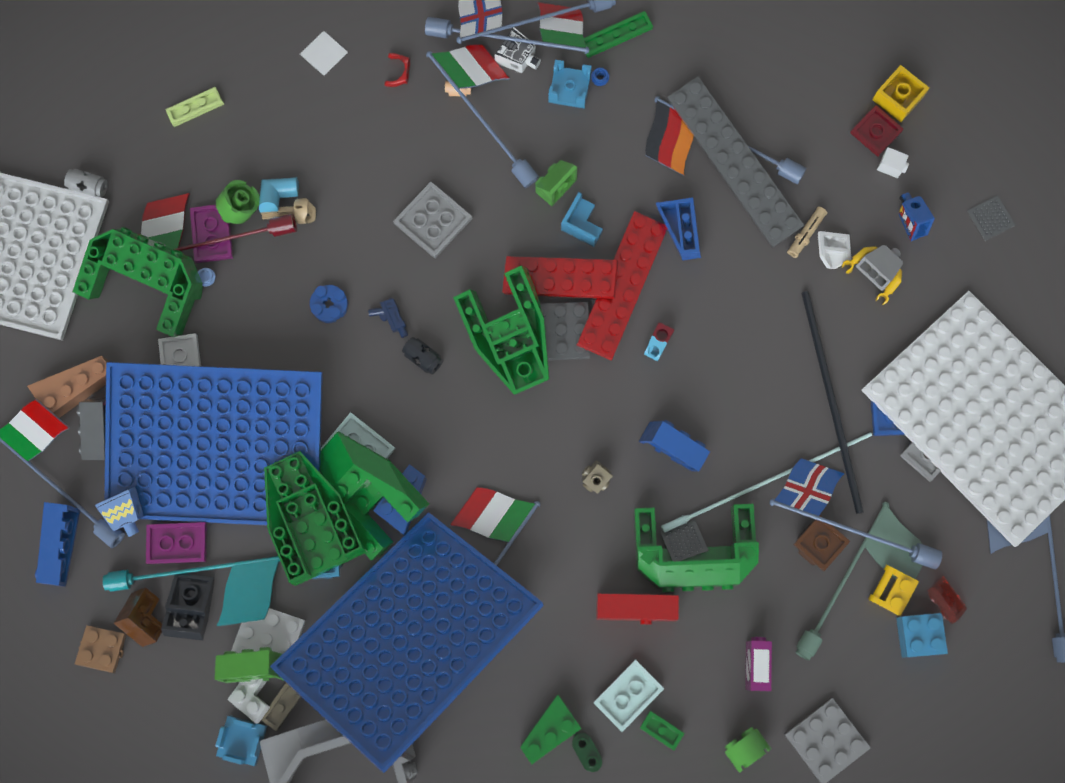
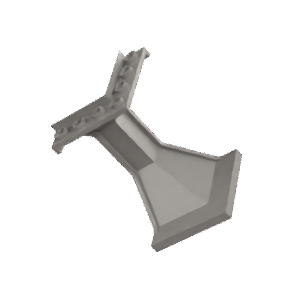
M327 720L259 741L270 783H290L304 758L351 743ZM412 744L393 763L398 783H410L416 778L415 775L418 774L415 762L411 763V760L416 757Z

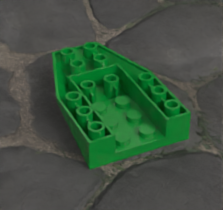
M300 451L264 468L267 529L289 583L297 586L367 552L341 495Z

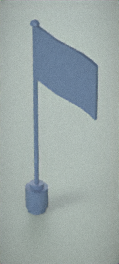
M1049 515L1021 543L1048 533L1060 632L1056 634V638H1052L1054 658H1056L1057 663L1065 662V633L1063 630ZM987 520L990 554L1003 547L1011 546L1012 544Z

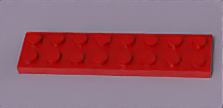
M636 211L633 212L613 259L618 261L615 299L596 298L577 346L606 359H613L667 231L665 224Z

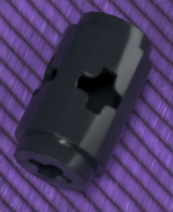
M410 338L402 349L407 359L431 375L443 363L441 355L419 338Z

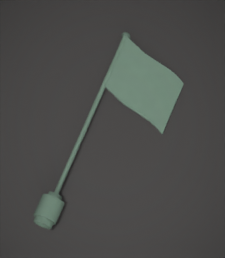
M883 502V507L868 534L908 548H912L917 543L922 544L916 536L898 521L889 509V503ZM866 537L815 630L804 631L796 646L797 650L795 653L806 660H810L811 657L815 656L823 641L818 631L864 548L868 550L883 569L887 564L916 579L923 565L912 562L909 556L910 552Z

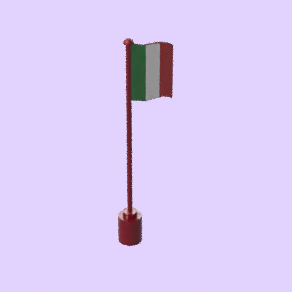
M190 193L147 203L141 228V235L149 237L150 240L163 243L168 248L183 251L269 231L274 237L297 232V222L291 213L270 218L265 228L179 247L184 231L186 205Z

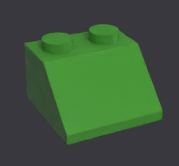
M562 160L557 164H552L548 169L547 175L545 177L541 176L535 183L536 193L549 205L553 206L577 181V167Z

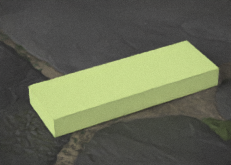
M213 87L165 110L172 125L176 127L220 107L224 103L216 87Z

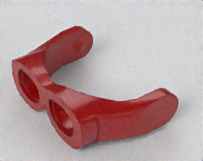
M389 53L388 58L401 60L405 65V70L396 81H385V86L397 87L407 84L410 58L396 53Z

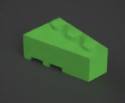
M261 647L259 651L243 649L241 653L225 651L224 655H216L215 680L231 683L251 682V680L263 679V681H270V678L282 679L270 667L282 654L272 651L270 647Z

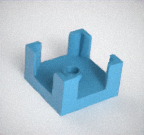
M555 60L552 85L548 93L549 103L584 109L592 66L583 64L582 70L565 68L564 61Z

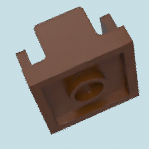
M815 519L801 533L793 545L800 550L798 553L812 566L817 565L822 571H825L850 541L834 526Z

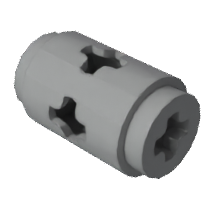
M69 169L64 180V184L69 190L94 197H103L108 187L107 180L102 176L79 169Z

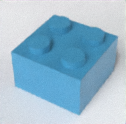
M942 613L896 618L902 658L948 654Z

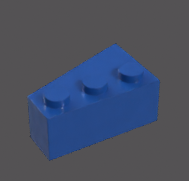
M409 464L402 474L422 494L427 479ZM383 497L373 511L405 536L408 533L411 521L407 522Z

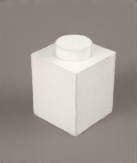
M887 147L877 170L898 178L901 173L905 174L909 163L906 161L909 155Z

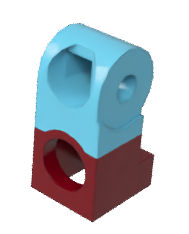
M659 322L644 355L658 361L671 339L674 329Z

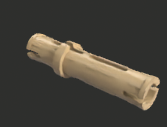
M817 207L802 231L795 236V241L787 251L790 256L797 258L804 246L809 244V239L827 215V211L824 208Z

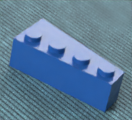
M44 502L38 566L35 572L36 583L66 587L80 515L79 509L69 505Z

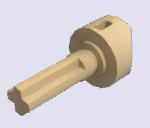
M306 198L296 199L294 206L279 207V211L261 212L263 220L291 213L298 224L311 223L316 219V208Z

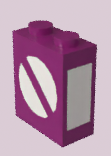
M751 637V641H746L745 690L771 691L772 641H766V637Z

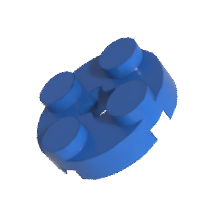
M334 285L317 287L310 298L311 312L321 322H336V320L346 314L348 309V300L345 293ZM330 299L334 305L326 308L324 303Z

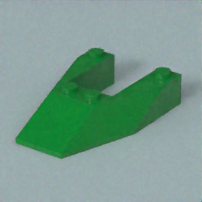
M522 265L504 273L519 308L513 312L489 322L476 291L468 290L453 297L474 349L514 395L550 380L545 318L527 268Z
M338 431L322 448L320 452V471L323 477L341 495L366 547L367 552L365 554L372 561L382 555L393 543L391 538L368 514L384 496L407 522L418 517L429 505V502L390 460Z

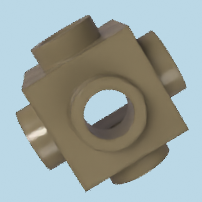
M596 460L591 466L588 465L583 470V486L588 491H595L598 494L609 486V480L613 476L612 472Z

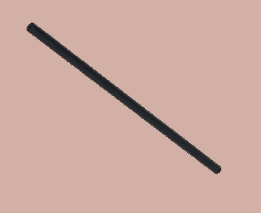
M805 291L801 294L856 514L864 513L809 291Z

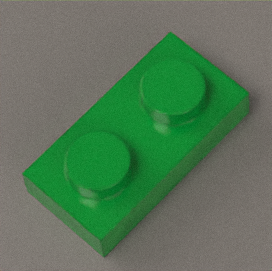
M649 711L640 726V729L673 751L685 734L651 711Z

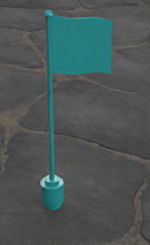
M279 556L141 576H133V573H130L128 569L113 571L103 575L104 590H109L110 592L127 590L134 584V580L232 567L225 587L222 613L216 626L265 620L271 603L273 579L280 559Z

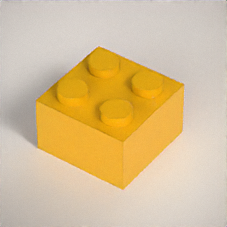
M900 65L878 89L872 100L899 122H902L923 99L929 87Z

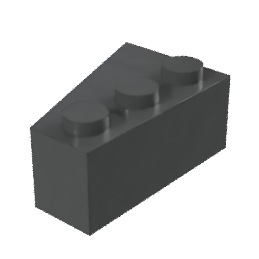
M92 397L79 402L77 407V414L80 416L78 434L81 436L79 454L82 460H105L106 397Z

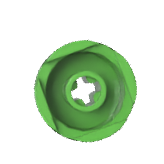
M234 180L223 189L216 198V207L224 222L242 224L254 214L259 206L260 197L253 186L249 187L246 185L247 182L242 180Z
M753 727L741 734L743 739L739 742L734 739L725 746L726 751L724 753L739 773L743 771L742 765L745 768L750 766L766 754L764 749L767 752L772 749L759 730H754Z

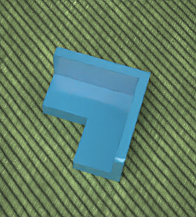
M578 192L561 223L562 231L593 247L603 232L602 228L588 222L595 204L583 199L582 193Z

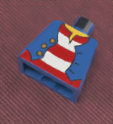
M904 193L899 197L902 203L899 217L910 241L928 235L935 218L922 197L912 198L910 193Z

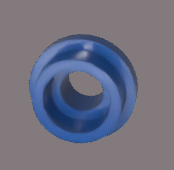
M597 68L592 72L591 80L595 85L603 86L609 81V73L604 68ZM598 76H602L603 79L600 80V79H597V77H598Z

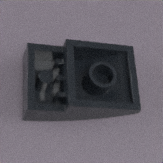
M192 574L174 575L165 606L166 614L161 628L164 636L203 641L211 607L214 577Z

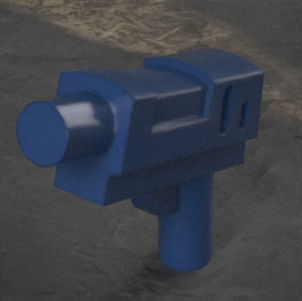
M389 298L384 302H380L382 308L368 309L369 317L380 316L382 321L388 320L393 333L399 332L401 338L408 336L405 329L407 326L405 321L402 320L395 299Z

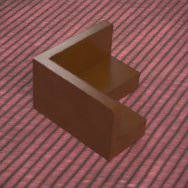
M146 587L132 592L114 624L142 647L157 642L162 633V623L151 614L160 599Z

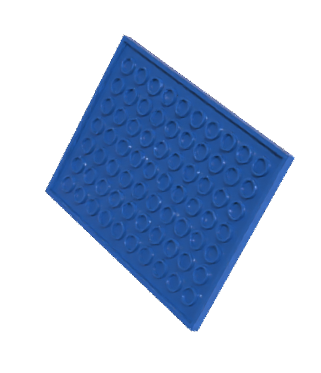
M106 362L105 500L135 486L143 511V517L140 519L267 525L264 468L300 451L320 472L323 372Z
M428 512L270 667L377 768L385 773L544 605L541 600Z

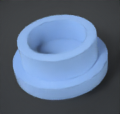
M202 268L198 271L202 280V286L207 287L214 283L216 276L211 269Z

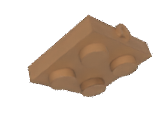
M86 625L82 641H80L81 645L78 648L79 651L75 665L115 673L119 658H122L124 653L122 648L126 634Z

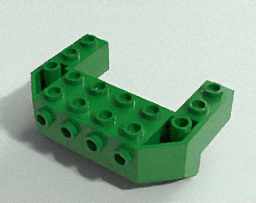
M126 227L112 229L90 239L72 292L88 300L100 298L108 271L112 269L168 294L156 330L171 337L182 335L194 301L202 297V280L193 259L184 255L179 250L168 248L165 244L152 241L149 237L134 233Z
M734 504L731 507L733 544L731 546L707 547L709 551L681 561H672L668 549H662V546H657L655 508H635L634 530L637 571L657 589H662V592H674V588H682V591H694V587H702V591L714 590L716 586H721L722 590L734 589L733 586L740 584L758 564L759 542H756L754 504Z

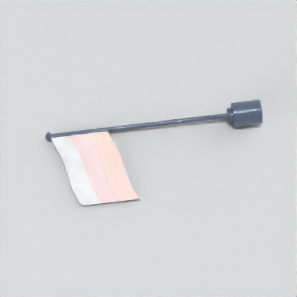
M656 96L654 99L655 103H657L656 113L646 143V156L684 176L685 161L693 142V135L673 106L660 99V96ZM748 146L753 153L776 164V169L779 170L778 175L797 185L799 184L807 169L806 167L789 158L778 162Z

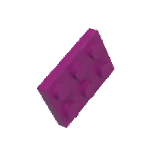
M216 205L190 208L193 244L231 236L230 223L222 220ZM232 239L193 248L195 263L233 259Z
M207 523L146 525V564L206 562Z

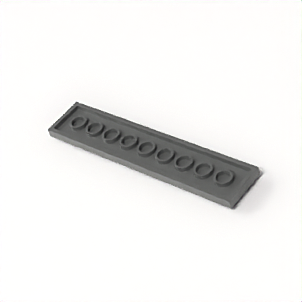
M696 77L667 97L670 104L772 248L805 226L699 77Z

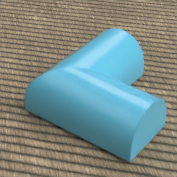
M298 178L261 180L259 211H279L280 198L298 197Z

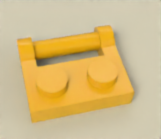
M886 564L881 580L873 595L870 594L868 599L901 616L919 581ZM892 574L897 576L886 599H880Z

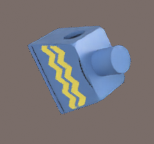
M135 486L95 505L113 531L124 527L128 537L139 532L135 521L143 517V511Z

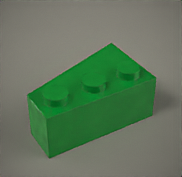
M559 695L555 697L520 746L531 765L581 729Z

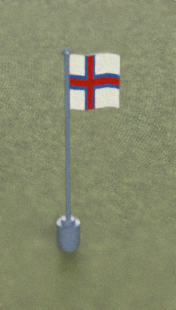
M459 0L458 8L461 29L457 42L461 44V41L589 7L594 13L612 8L616 1L587 0L586 4L502 26L503 13L500 0Z

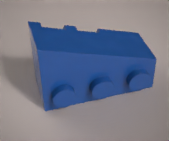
M693 198L656 203L657 210L682 261L701 258Z
M667 420L649 422L639 442L642 444L649 443L655 447V451L658 453L663 452L671 457V460L690 471H700L710 453L705 448V444L698 440L693 441L689 438L690 435L688 433L676 430L674 428L675 425Z

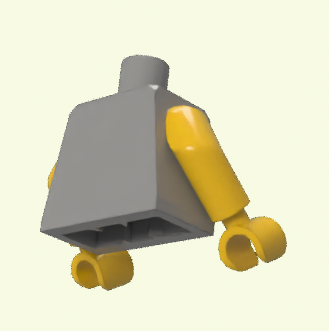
M882 245L879 248L876 246L864 247L852 257L851 261H844L842 268L845 265H850L851 268L846 271L849 274L857 263L855 267L881 291L885 289L884 293L877 295L875 301H877L880 296H883L885 301L882 305H884L889 300V294H893L901 283L902 270L900 268L903 265V261L899 258L901 253L897 248L890 250L886 245Z

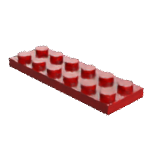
M506 256L504 273L521 265L526 267L535 286L537 296L615 299L618 270L617 260ZM504 274L502 293L513 295Z

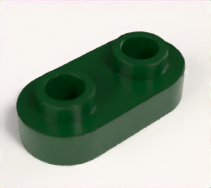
M585 733L577 734L572 740V746L579 760L588 772L598 771L602 766V758L592 739ZM580 740L586 741L585 747L581 748L578 745ZM590 758L596 760L594 766L589 765L588 761Z

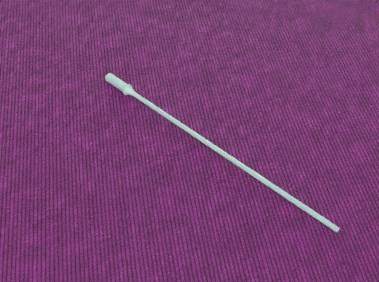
M870 432L848 442L847 446L872 436V433ZM840 447L830 450L809 461L814 463L824 457H827L835 452L840 451ZM792 468L693 514L682 515L662 525L661 528L665 533L678 526L687 524L693 517L789 474Z

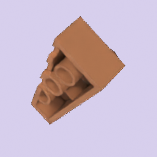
M99 356L27 387L36 400H39L60 418L77 406L79 402L84 401L106 385V362L109 361L103 356Z

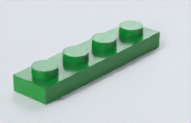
M643 11L585 37V46L589 48V53L585 54L586 57L590 58L652 30L653 25L647 13Z

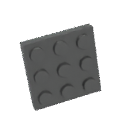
M588 302L540 304L545 318L548 360L590 359V351L577 346V342L589 317Z

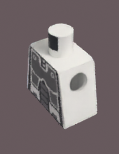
M514 27L508 34L509 37L527 39ZM504 40L495 53V61L499 65L520 73L525 70L527 65L536 70L541 62L539 58L534 56L536 53L535 45L530 43Z

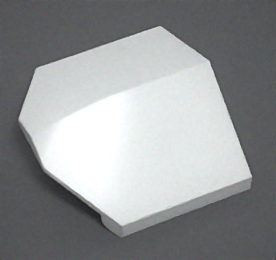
M824 231L818 232L819 255L828 269H837L844 261L851 260L850 235Z

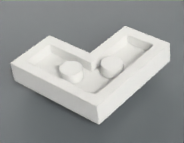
M256 679L251 680V682H240L227 700L258 724L270 708L269 705L257 696L267 681Z

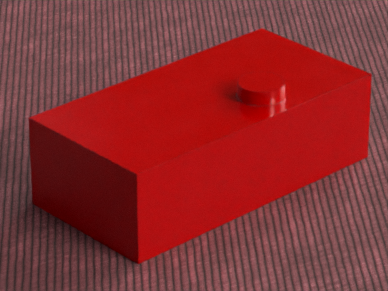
M597 594L596 620L640 621L641 625H652V621L679 620V595Z

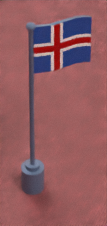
M801 458L792 468L782 491L776 499L772 498L769 501L771 506L774 504L910 552L909 556L912 562L937 569L941 563L942 551L920 543H917L915 546L913 545L912 548H908L820 517L819 515L828 504L837 482L844 475L842 472Z

